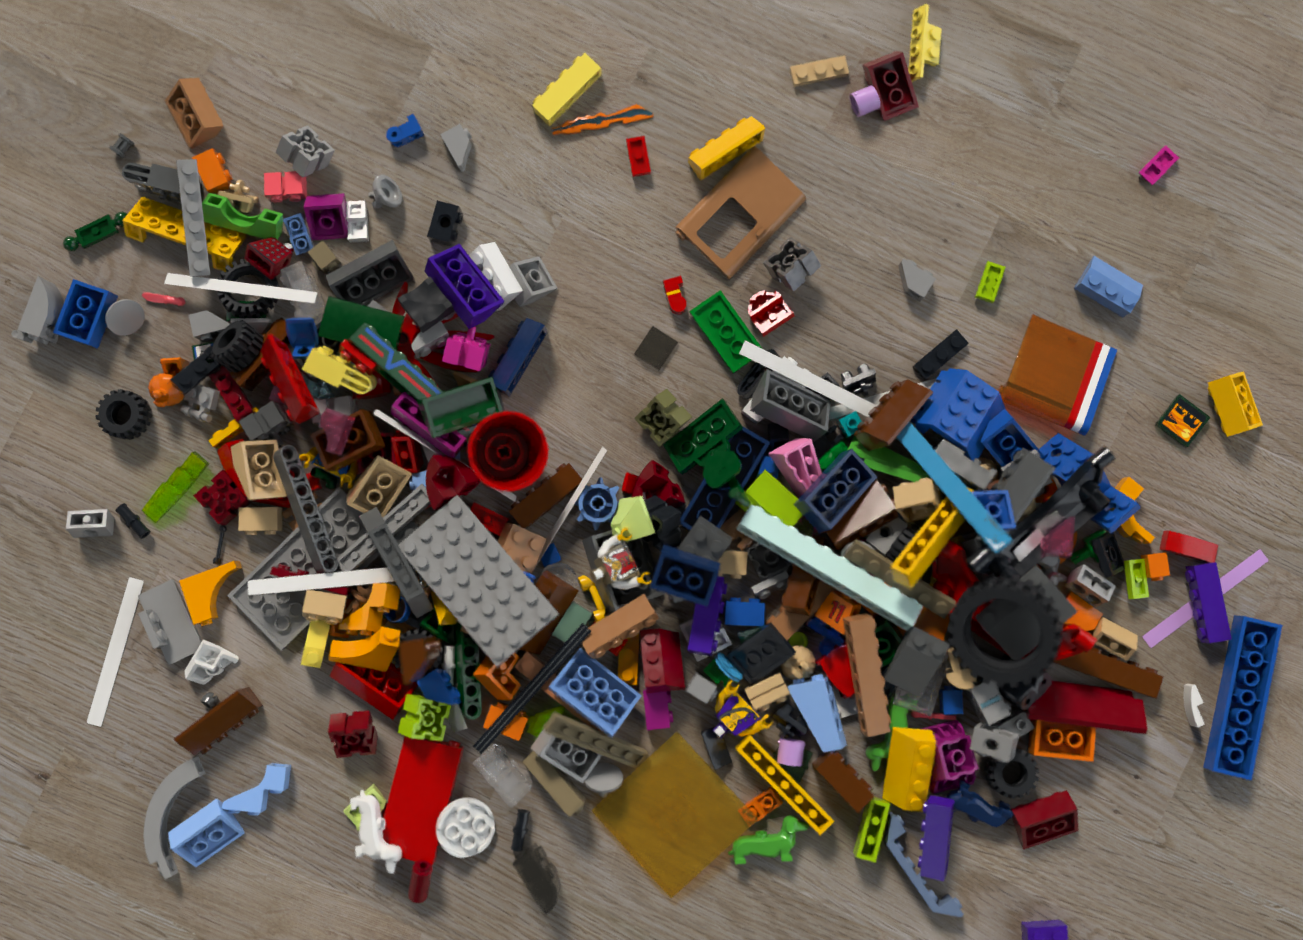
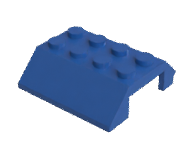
M951 368L948 371L942 370L936 382L930 388L933 391L932 395L912 417L911 422L916 424L915 428L923 434L931 428L964 451V456L974 461L980 457L985 448L981 438L989 421L1006 409L999 391L968 370Z

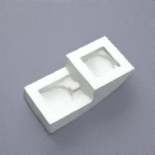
M346 202L349 242L368 241L366 202Z
M1185 684L1183 699L1189 724L1194 727L1203 726L1205 723L1197 706L1204 702L1196 685Z

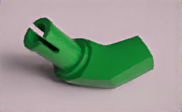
M844 442L838 443L820 458L818 462L821 473L825 471L840 453L848 450Z

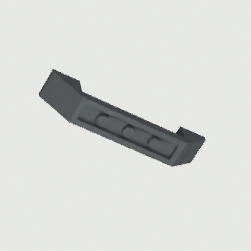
M375 507L360 515L362 523L416 619L433 610V606L378 508Z

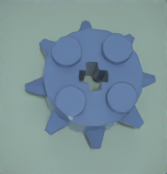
M599 477L596 484L586 485L580 494V498L575 502V505L579 506L581 511L577 519L578 522L587 519L593 523L594 530H598L600 523L607 521L611 523L619 503L615 496L619 487L609 488L605 486L602 477ZM597 499H601V502H604L600 509H596V506H593Z

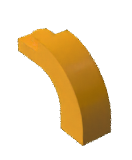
M1130 477L1122 478L1115 487V489L1134 501L1144 490L1143 487ZM1115 507L1110 508L1109 511L1115 510ZM1134 515L1116 529L1123 537H1131L1133 535L1132 538L1139 544H1150L1155 539L1152 534L1138 524Z

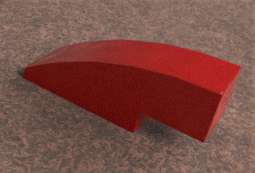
M1168 530L1163 531L1159 550L1212 563L1215 562L1218 545Z

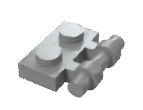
M198 384L185 395L184 399L189 401L188 406L182 405L180 408L181 412L188 417H196L198 421L211 422L212 416L209 415L210 409L216 410L220 391Z

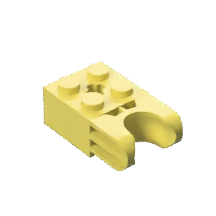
M326 346L312 348L302 370L337 388L344 386L358 394L372 391L377 385L376 377L373 374L369 376L366 373H361L356 368V365L350 363L351 361H346L341 356L333 354L334 350Z

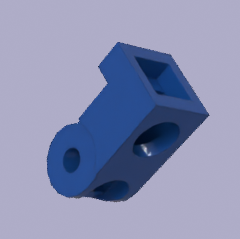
M414 114L407 116L408 122L399 127H390L387 130L386 137L394 147H401L425 136Z

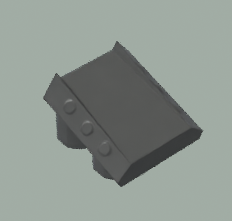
M760 543L746 548V552H748V556L761 582L787 571L788 575H791L793 570L792 562Z

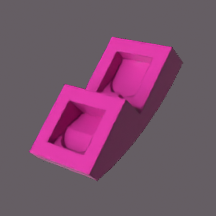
M1165 145L1138 173L1153 185L1179 157Z

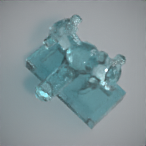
M302 374L312 397L318 399L335 397L331 391V385H327L320 378H318L317 382L311 381L310 378Z

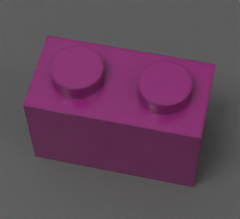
M643 689L647 730L670 728V723H674L673 711L668 710V703H672L671 691L646 694V689Z

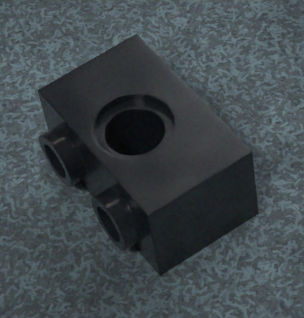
M437 200L427 234L431 242L451 247L453 242H456L458 237L457 226L461 224L463 219V213H461L462 211L459 206ZM450 221L449 227H442L443 222Z

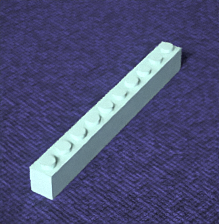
M751 504L736 530L904 630L913 627L923 607L918 604L916 599L906 597L895 587H889L884 584L882 579L869 575L864 568L856 567L847 558L837 556L830 548L821 546L813 538L800 534L795 527L785 525L778 517L768 515L759 506Z

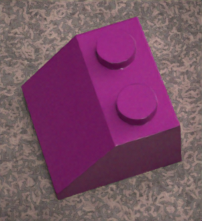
M345 193L307 196L303 208L311 240L348 238Z

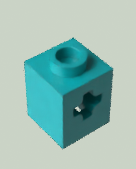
M854 411L839 419L836 424L846 439L858 430L857 426L862 421L857 412Z

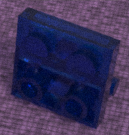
M817 617L809 618L804 623L824 637L818 646L819 652L823 655H828L835 645L841 647L845 641L841 638L842 634L831 627L829 629L825 628L826 623Z

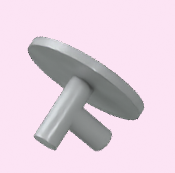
M122 299L109 307L105 321L107 327L113 333L125 336L133 334L142 326L145 314L143 308L136 301Z
M598 763L594 766L584 783L586 788L599 792L600 797L604 798L608 792H612L621 786L623 773L613 764Z

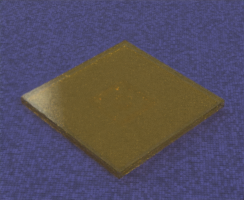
M678 731L626 777L618 789L610 792L591 810L671 899L758 820Z

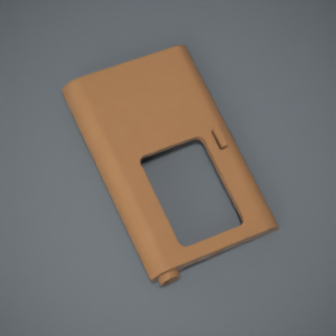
M752 147L675 227L677 230L675 233L681 240H689L730 280L806 201V196L758 148ZM729 198H733L756 221V226L725 258L721 259L697 236V231Z

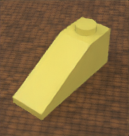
M326 620L310 621L301 657V665L321 668L330 624L326 623Z

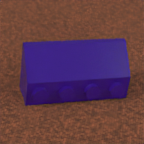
M460 244L428 258L424 272L428 277L432 278L443 295L450 301L454 311L468 329L485 322L504 304L505 301Z

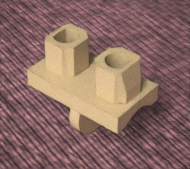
M237 180L236 184H230L229 188L234 191H219L218 195L227 197L234 208L235 200L240 201L239 211L251 213L254 203H258L259 197L243 194V192L249 193L250 191L249 187H245L243 180Z

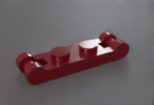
M221 366L220 370L216 373L212 372L209 377L214 382L218 391H220L234 419L240 424V420L256 412L241 387L229 374L230 371Z

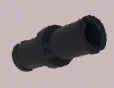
M125 503L116 508L115 511L126 522L125 525L128 528H132L140 539L150 534L151 531L140 521V516L135 515Z
M518 809L516 824L512 830L514 835L511 850L523 851L525 834H528L527 824L530 814L528 810Z

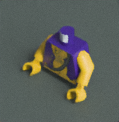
M730 679L727 686L717 696L714 709L716 712L715 717L720 723L713 731L720 738L728 730L734 736L743 737L769 728L773 724V721L771 723L765 721L769 715L766 714L761 718L737 693L740 684L733 687L731 686L733 680Z

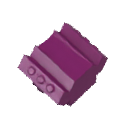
M953 720L921 728L922 730H932L936 740L929 790L932 794L960 788V780L970 785L974 784L976 779L975 770L979 768L974 750L970 749V735H965L964 728L959 721Z

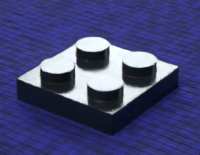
M1114 532L1092 540L1093 551L1098 555L1099 567L1101 572L1104 573L1105 578L1125 569L1124 560Z

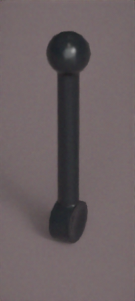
M221 525L219 528L218 548L216 557L213 559V564L215 565L221 563L220 553L224 532L227 531L225 525Z

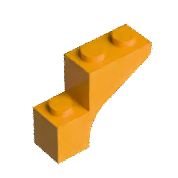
M373 583L371 595L367 603L345 618L339 624V630L346 631V635L358 636V632H360V635L372 636V633H376L381 627L383 613H389V610H398L399 587L388 583Z

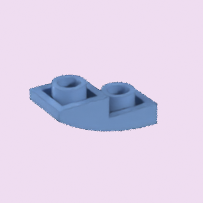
M302 213L283 219L296 256L310 251L314 245Z

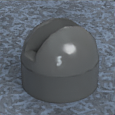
M209 692L202 697L200 702L206 707L213 709L218 703L217 695L213 697L214 693Z

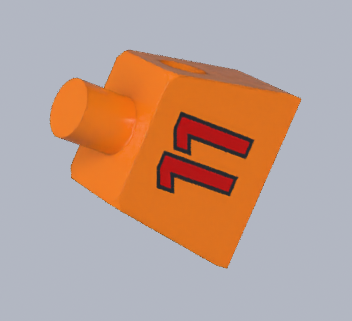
M839 590L832 591L814 616L845 635L843 618L859 615L861 603Z

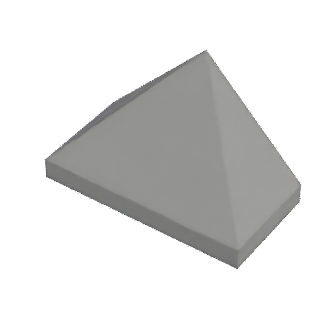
M231 318V323L243 320L261 335L267 333L274 322L269 318Z

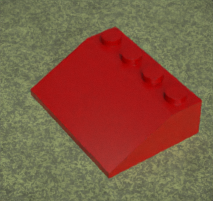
M273 334L267 335L260 351L263 356L261 361L266 369L269 368L272 374L269 376L274 386H278L280 390L278 396L283 404L286 403L288 407L286 412L291 421L294 420L300 424L320 414L287 344Z

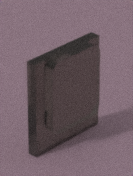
M652 326L634 355L660 371L678 342Z

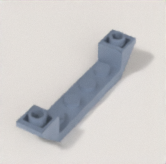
M890 812L884 837L886 846L933 912L962 917L964 914L960 909L963 906L956 897L952 898L947 894L937 901L938 898L932 890L928 891L924 886L927 882L923 876H920V873L916 874L913 870L915 865L909 856L907 858L904 857L902 854L903 847L898 840L895 842L894 840L906 832L903 827L905 822L899 814L895 816Z

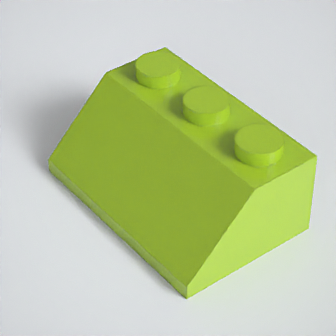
M766 470L745 491L750 499V506L752 504L753 506L761 507L765 513L778 517L787 526L793 527L803 516L793 505L798 498ZM738 501L735 502L745 512L749 508L743 506Z

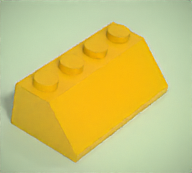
M752 116L748 119H741L737 122V126L732 129L727 128L717 139H710L702 149L699 150L697 148L689 154L688 164L700 181L763 141L764 125Z
M892 728L882 798L905 811L923 812L924 802L927 801L936 746L932 730Z

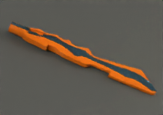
M635 104L608 116L600 112L594 117L589 115L577 117L574 121L567 120L563 125L551 129L553 135L581 133L582 130L608 128L609 124L623 121V124L652 118L653 114L640 105Z

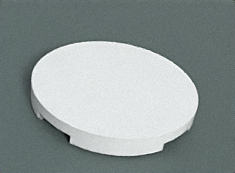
M469 797L460 798L448 804L439 815L436 824L438 842L448 854L457 858L480 854L488 847L495 833L494 817L489 807L482 801Z

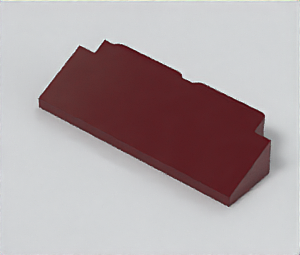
M1051 681L1052 684L1045 693L1028 709H1025L1027 718L1033 720L1147 734L1148 730L1143 700L1134 699L1132 691Z

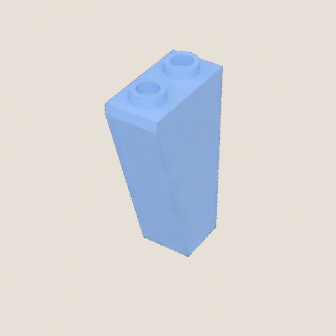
M823 674L811 676V680L805 681L804 678L793 680V683L788 686V690L822 751L828 752L844 748L847 743L829 678L827 676L823 677Z

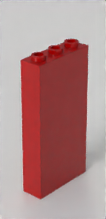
M404 736L384 814L386 825L383 830L384 841L387 844L399 846L402 850L401 858L415 862L424 860L431 865L436 861L440 845L436 836V824L443 809L451 802L464 751V746H460V742L449 740L448 743L426 738L413 739Z

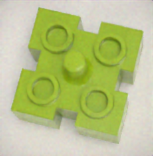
M407 694L403 710L407 711L406 717H401L398 733L413 739L426 738L443 741L446 725H443L444 718L449 717L451 705L429 700L420 695Z

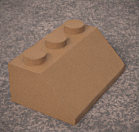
M179 79L165 102L189 149H193L216 137L224 125L200 79Z

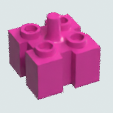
M476 327L468 329L467 334L457 332V334L447 339L442 361L480 371L487 364L491 343H487L486 339L476 337L474 340Z

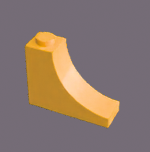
M232 561L179 580L193 625L201 624V627L212 624V620L218 618L216 602L219 590L231 574L242 569L240 561Z
M380 627L374 635L362 640H332L328 660L386 672L399 647L400 630Z

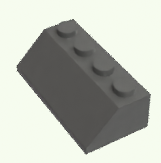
M393 240L326 275L328 284L338 299L361 305H367L372 300H376L399 288L404 282L408 283L414 279Z
M767 369L752 395L750 411L815 442L828 432L831 401Z
M1022 448L1015 454L1014 461L1009 467L1005 468L1001 479L990 490H1008L1015 524L1056 469L1025 448Z

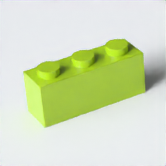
M874 797L864 807L853 850L857 858L876 863L890 808V803L887 800Z

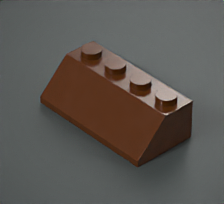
M282 317L271 324V329L267 333L262 334V347L269 334H273L287 344V346L290 345L286 332V320ZM259 352L257 357L246 368L235 373L230 372L229 374L239 386L253 391L270 370L264 367L261 361L263 356Z
M908 379L901 382L896 381L890 387L891 391L880 398V404L869 411V417L858 424V430L853 435L868 451L890 445L932 395L933 391Z
M547 570L540 576L535 586L559 615L519 648V650L538 655L541 654L552 633L579 592V590Z
M437 636L399 643L404 684H409L423 678L440 656L439 652H442L441 640L437 639Z
M250 687L239 689L174 738V741L193 755L200 753L204 755L213 748L211 746L216 741L220 743L228 737L227 733L233 729L235 731L244 724L243 720L247 717L251 719L260 712L258 709L263 705Z

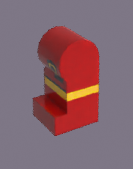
M681 276L663 280V287L670 310L676 315L683 314L687 306L686 300L682 297L679 288L683 286Z

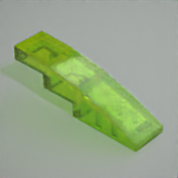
M196 451L191 452L182 466L177 467L169 479L161 483L141 511L154 523H157L189 490L209 463Z

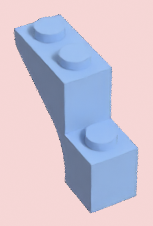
M268 764L265 776L257 787L225 800L222 804V809H227L228 813L246 811L248 815H259L267 808L269 790L270 793L281 794L282 791L289 788L291 765Z

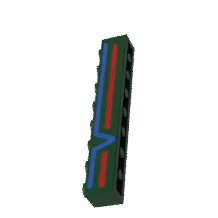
M364 323L348 340V342L377 364L375 370L401 393L405 392L417 401L444 392L437 387L433 379L427 378L417 365H412L407 360L405 354L395 350L389 340L378 335L377 330L373 326ZM479 423L456 430L467 438L464 448L468 446L471 434Z

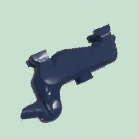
M962 780L959 783L960 788L949 792L946 796L948 799L955 800L954 812L962 811L966 813L967 817L973 822L981 821L992 827H999L1013 816L1012 811H1010V804L1000 800L998 802L999 807L992 806L979 794L968 791L970 784Z

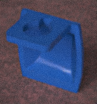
M299 317L286 319L287 336L292 348H294L293 359H307L312 348L319 346L318 331L313 318ZM303 348H307V353L299 354V352L302 351Z

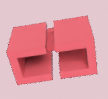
M296 171L285 172V177H282L281 172L264 173V195L274 203H280L282 200L287 199L299 202L307 197V177L300 176Z

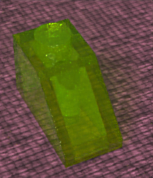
M558 705L537 712L535 716L531 715L526 724L529 727L527 732L538 738L552 714L555 712L562 715L565 707Z

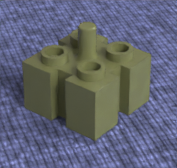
M668 389L656 395L647 404V407L634 418L644 430L648 428L652 432L650 437L659 447L670 440L692 418L683 406L679 407L675 404L677 399Z

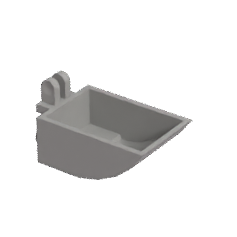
M39 276L37 277L18 330L12 331V337L31 344L33 340L46 345L49 342L57 343L59 335L53 333V330L62 310L64 300L55 284Z

